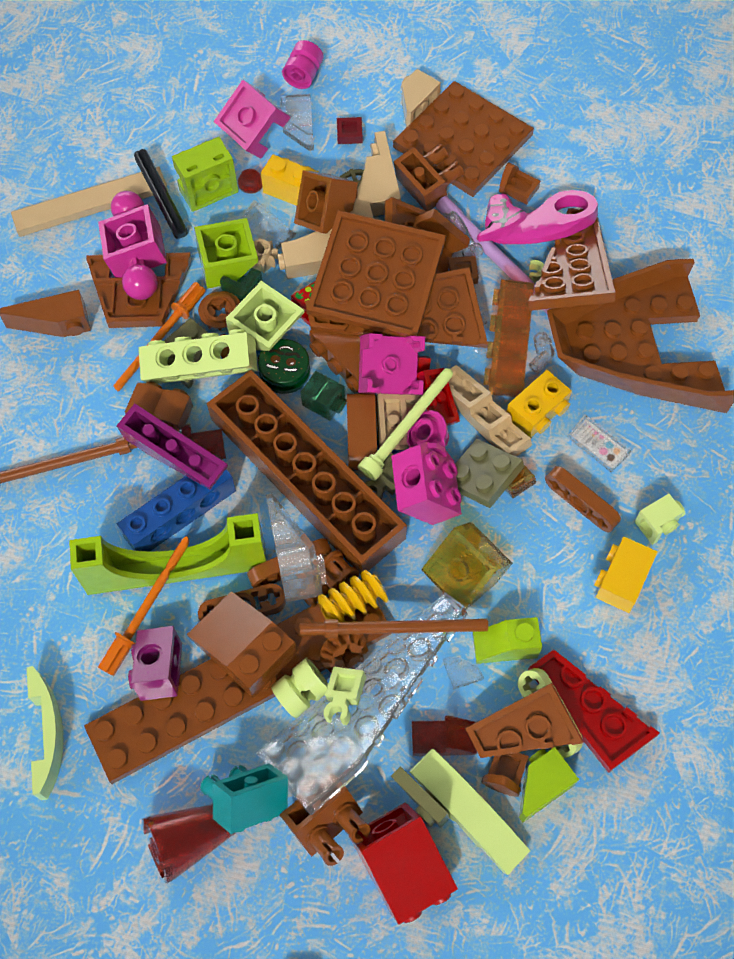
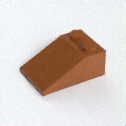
M232 591L187 633V636L252 698L297 654L295 641L273 621Z

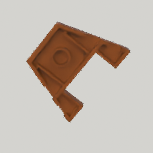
M190 252L166 253L165 276H157L158 285L155 293L147 299L137 300L128 296L124 291L122 277L111 278L112 272L104 261L103 255H86V260L109 328L162 327L192 262Z

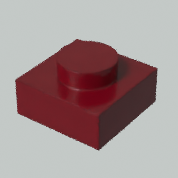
M362 117L337 118L338 144L363 143Z

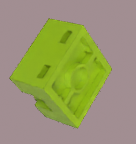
M220 137L205 141L200 145L171 156L174 168L180 177L177 180L179 191L192 212L238 193L233 157Z

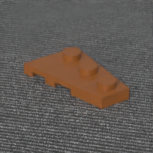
M552 683L465 728L480 758L584 743Z

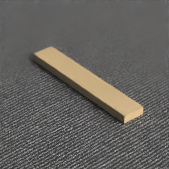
M156 167V170L168 191L167 184L165 182L160 167ZM142 172L12 211L11 215L19 237L109 210L111 209L113 197L121 191L135 192L141 199L151 197L153 194Z

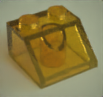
M468 522L453 528L421 570L461 612H464L489 591L513 563L472 522Z

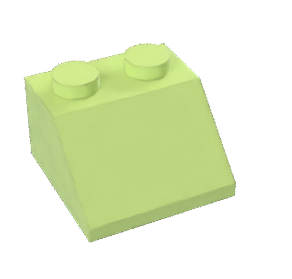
M260 281L226 317L228 331L235 329L245 330L255 338L256 350L270 351L304 314V309Z

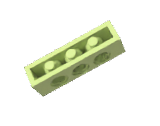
M243 329L228 331L229 335L219 336L217 333L202 334L200 339L177 337L175 342L165 343L162 340L150 341L148 346L138 347L141 381L162 384L247 373L250 370L253 372L258 371L255 338ZM229 346L228 356L221 359V351ZM202 350L201 359L198 362H194V355ZM175 354V361L168 366V358Z

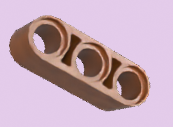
M375 393L347 394L348 467L351 470H359L357 466L364 457H369L377 452Z

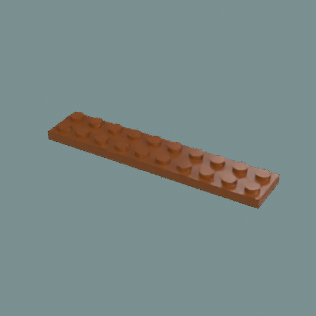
M316 603V607H309L276 624L295 641L297 654L254 698L210 659L179 676L178 696L144 701L137 697L84 725L111 784L118 782L276 697L271 689V685L284 675L291 676L292 669L305 658H308L320 672L326 670L320 661V651L328 638H324V635L299 636V623L324 622L325 617L321 612L319 604ZM369 603L366 604V615L358 609L355 610V621L347 615L344 616L345 622L387 621L379 606L374 609ZM391 634L363 635L367 640L366 645L368 647ZM347 647L345 653L340 655L342 658L345 657L347 652H350L349 648Z

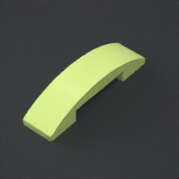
M31 666L27 667L28 698L36 706L41 705L44 747V759L31 762L32 793L40 800H47L54 788L61 767L63 725L59 706L53 691L42 675Z

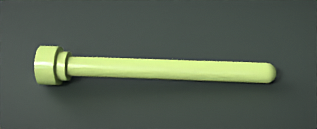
M443 369L374 455L371 454L369 457H364L357 467L366 477L376 481L383 473V462L452 378L453 372L451 369Z

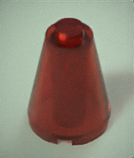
M213 804L151 815L142 819L144 835L151 833L152 836L149 838L150 844H148L151 856L161 878L164 877L166 884L175 880L236 834H230L213 819Z

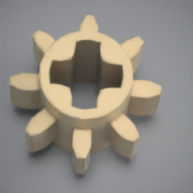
M258 238V240L254 241L258 263L251 270L256 269L265 273L271 267H276L275 259H277L278 249L273 248L271 240L266 241Z

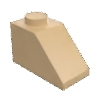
M416 69L410 76H406L401 84V101L406 127L440 95L441 82L419 69Z

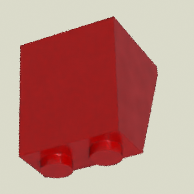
M406 802L369 823L370 834L367 838L360 830L357 831L364 841L360 843L352 841L390 914L398 925L403 922H413L421 916V911L431 905H440L446 902L451 897V893L458 889L422 817Z

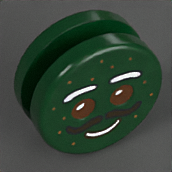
M280 339L270 351L261 350L258 356L260 379L275 393L289 394L298 391L307 383L310 376L309 355L306 349L296 341Z

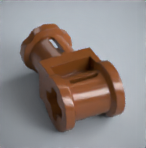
M339 550L329 553L322 560L321 564L313 569L315 573L314 578L304 586L299 585L296 587L297 592L309 607L314 608L317 606L318 595L328 594L331 588L339 592L340 583L345 582L351 586L350 578L353 576L359 577L360 572L356 567H351L343 559L344 555Z

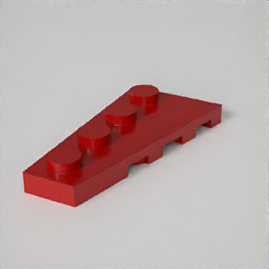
M554 649L528 668V670L539 668L548 674L580 731L584 743L608 773L660 734L655 728L647 726L637 718L638 715L628 707L625 708L614 700L608 691L601 686L598 687L586 678L585 673Z

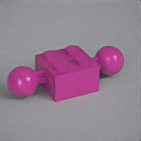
M121 191L111 201L113 217L98 222L103 259L115 278L122 277V286L126 294L133 299L144 300L155 293L158 285L157 276L151 268L167 263L161 228L149 205H144L143 200L138 194L132 191Z

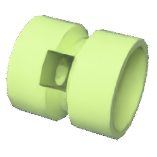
M305 658L292 669L291 676L284 675L271 685V689L287 712L294 718H297L310 708L311 700L319 701L325 696L328 682L317 667L308 658Z

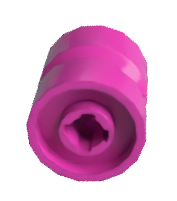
M307 40L298 41L282 70L285 81L298 89L309 88L324 59L322 50L313 42Z

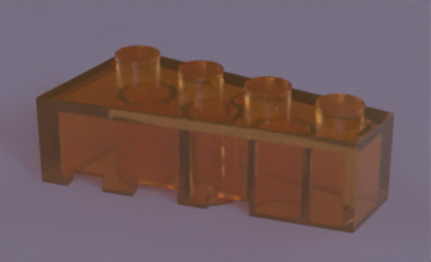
M501 279L499 289L494 288L492 305L496 306V314L491 315L489 331L494 332L493 342L488 341L486 358H491L490 368H485L483 385H488V391L492 395L516 397L524 389L532 312L529 311L528 301L534 293V283Z

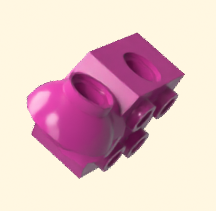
M432 410L423 412L407 432L409 449L391 456L398 511L431 525L462 515L460 506L461 494L458 490L456 478L458 470L454 460L446 451L449 441L448 427L444 417L439 412Z

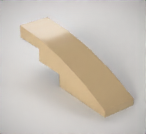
M457 365L450 368L453 376L448 382L456 409L492 446L516 457L532 446L531 438L512 423L511 415L492 400L490 391Z

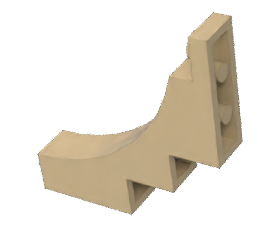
M385 131L375 132L374 143L370 144L372 156L366 157L364 173L357 189V198L354 208L350 212L352 214L369 218L385 215V200L391 197L401 200ZM332 229L327 234L315 231L304 237L281 243L282 253L277 254L279 268L280 270L285 269L287 279L318 274Z

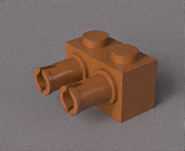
M438 144L424 156L413 147L393 161L397 180L425 211L436 207L437 202L442 197L447 196V186L465 174L462 166L458 165L457 161H454L440 173H437L434 167L449 158L448 152L445 147L442 148V144Z
M332 772L327 774L280 814V817L312 857L318 852L328 866L337 864L330 855L331 853H334L339 861L344 855L343 848L333 839L342 830H345L355 843L364 841L357 833L358 830L366 838L370 834V826L360 817L363 811L348 789Z

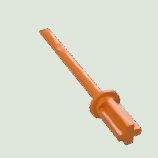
M194 282L178 302H173L171 308L174 313L150 341L162 340L180 317L188 319L190 317V310L204 295L205 288ZM139 355L113 385L117 392L122 389L140 367Z
M187 536L178 544L166 568L159 575L124 634L121 635L115 632L116 638L98 666L101 670L114 676L132 648V645L136 644L131 639L168 580L170 572L175 568L190 542Z

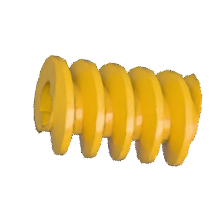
M367 570L361 572V580L356 576L350 578L351 587L345 582L340 583V593L334 588L329 589V599L323 594L318 595V604L325 619H338V622H345V615L355 621L356 609L366 615L367 603L374 609L378 608L376 599L378 597L385 603L389 602L386 591L378 577Z

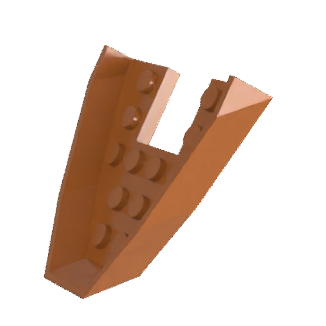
M694 259L665 260L612 279L615 289V302L603 305L592 304L576 306L574 308L562 307L547 310L558 358L579 376L640 396L727 413L734 403V390L725 391L715 360L662 364L650 326L654 324L698 321L701 315L688 279V275L695 263Z

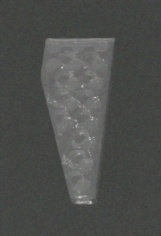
M444 593L413 620L465 619L468 614L462 604L447 593ZM455 632L397 633L355 668V670H363L365 672L366 681L359 705L349 704L348 709L351 719L347 725H343L340 720L342 712L335 713L331 723L326 721L324 709L330 701L324 696L256 752L264 764L270 763L288 776V791L311 816L363 771L369 762L367 756L375 745L380 746L385 738L384 731L393 718L398 719L423 682L421 676L428 666L433 667L438 659L437 652L445 641L449 642Z

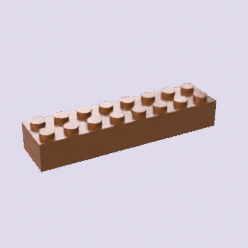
M252 370L248 371L207 402L211 420L336 550H339L353 567L357 568L360 575L362 571H369L406 539L407 525Z

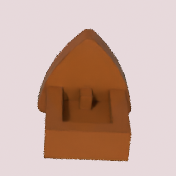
M508 162L501 178L499 193L506 194L527 205L539 189L541 181L520 171L518 166Z
M522 753L494 756L489 772L483 776L481 782L497 792L519 797L521 792L519 784L529 756Z

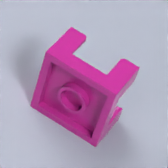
M242 80L213 122L247 152L262 158L268 150L266 146L259 143L273 122L284 127L291 117L266 99L259 89Z
M372 333L361 335L358 393L423 395L424 382L423 380H417L418 352L425 350V337H392Z

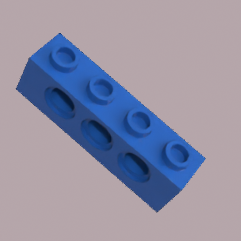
M225 470L213 487L208 489L185 476L116 524L124 539L134 551L150 552L236 492L233 478Z

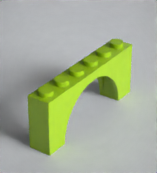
M258 513L227 517L226 526L218 535L203 543L187 547L175 568L170 572V576L165 584L248 572L253 567L266 562L265 543ZM102 536L69 540L71 571L87 595L153 586L175 551L149 552L128 550L108 543Z

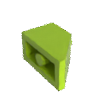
M538 617L504 620L488 626V631L473 632L472 634L476 664L538 658L542 649Z
M556 747L548 752L545 749H541L528 759L531 764L525 771L519 819L522 823L574 787L579 781V778Z

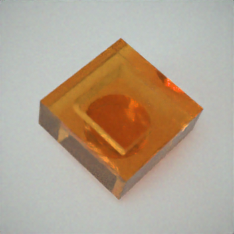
M525 466L505 491L513 499L536 484V478Z

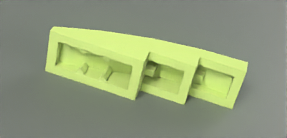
M431 749L409 771L425 791L448 812L449 818L460 826L477 847L483 849L504 874L509 875L530 852V849L505 821L434 749Z

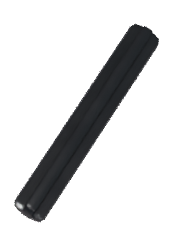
M141 149L134 153L135 161L176 239L185 237L188 234L187 228L147 150Z

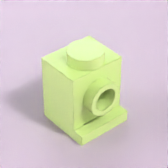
M667 494L640 510L635 524L649 542L654 545L658 542L662 533L667 535L680 525L678 521L685 515V509L679 501L674 500L670 494Z

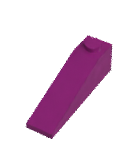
M135 403L116 425L125 440L208 489L213 487L228 467L227 463Z

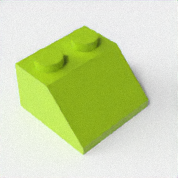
M247 218L194 227L197 250L207 289L234 284L258 263V256Z

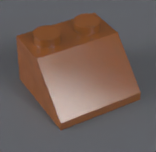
M303 170L294 223L327 234L333 228L338 210L348 213L353 210L357 198L358 182L331 174Z

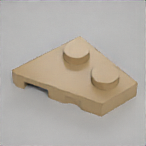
M377 394L376 412L379 448L422 395ZM407 433L394 450L408 449Z

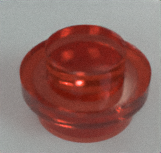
M255 169L242 171L238 178L240 190L248 194L260 191L262 189L261 174Z

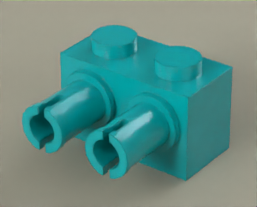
M270 763L251 770H247L242 765H239V769L235 766L230 771L228 778L220 780L218 776L211 774V778L206 776L200 786L201 792L213 800V819L230 834L242 832L246 828L262 822L271 821L288 808V776Z

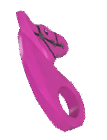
M568 190L554 194L536 210L526 213L524 210L513 206L511 199L506 194H496L488 202L485 230L478 234L477 240L479 242L493 241L499 244H533L565 238L589 227L595 222L598 216V203L595 196L585 191ZM565 207H580L584 209V211L577 214L558 212Z

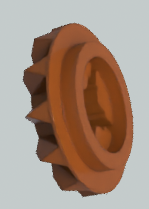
M217 291L207 295L201 301L198 309L201 322L205 323L209 329L214 327L221 331L222 328L227 327L226 317L239 305V299L232 293ZM222 308H225L226 314L216 315L215 310L220 311Z
M363 634L338 635V638H328L321 648L320 661L330 673H332L333 667L355 669V664L364 662L363 655L369 651L366 645L367 640ZM348 647L350 652H347L345 657L342 658L340 655L344 654L345 649Z

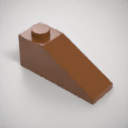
M79 289L0 308V317L6 328L60 337L77 336L91 331L86 306Z

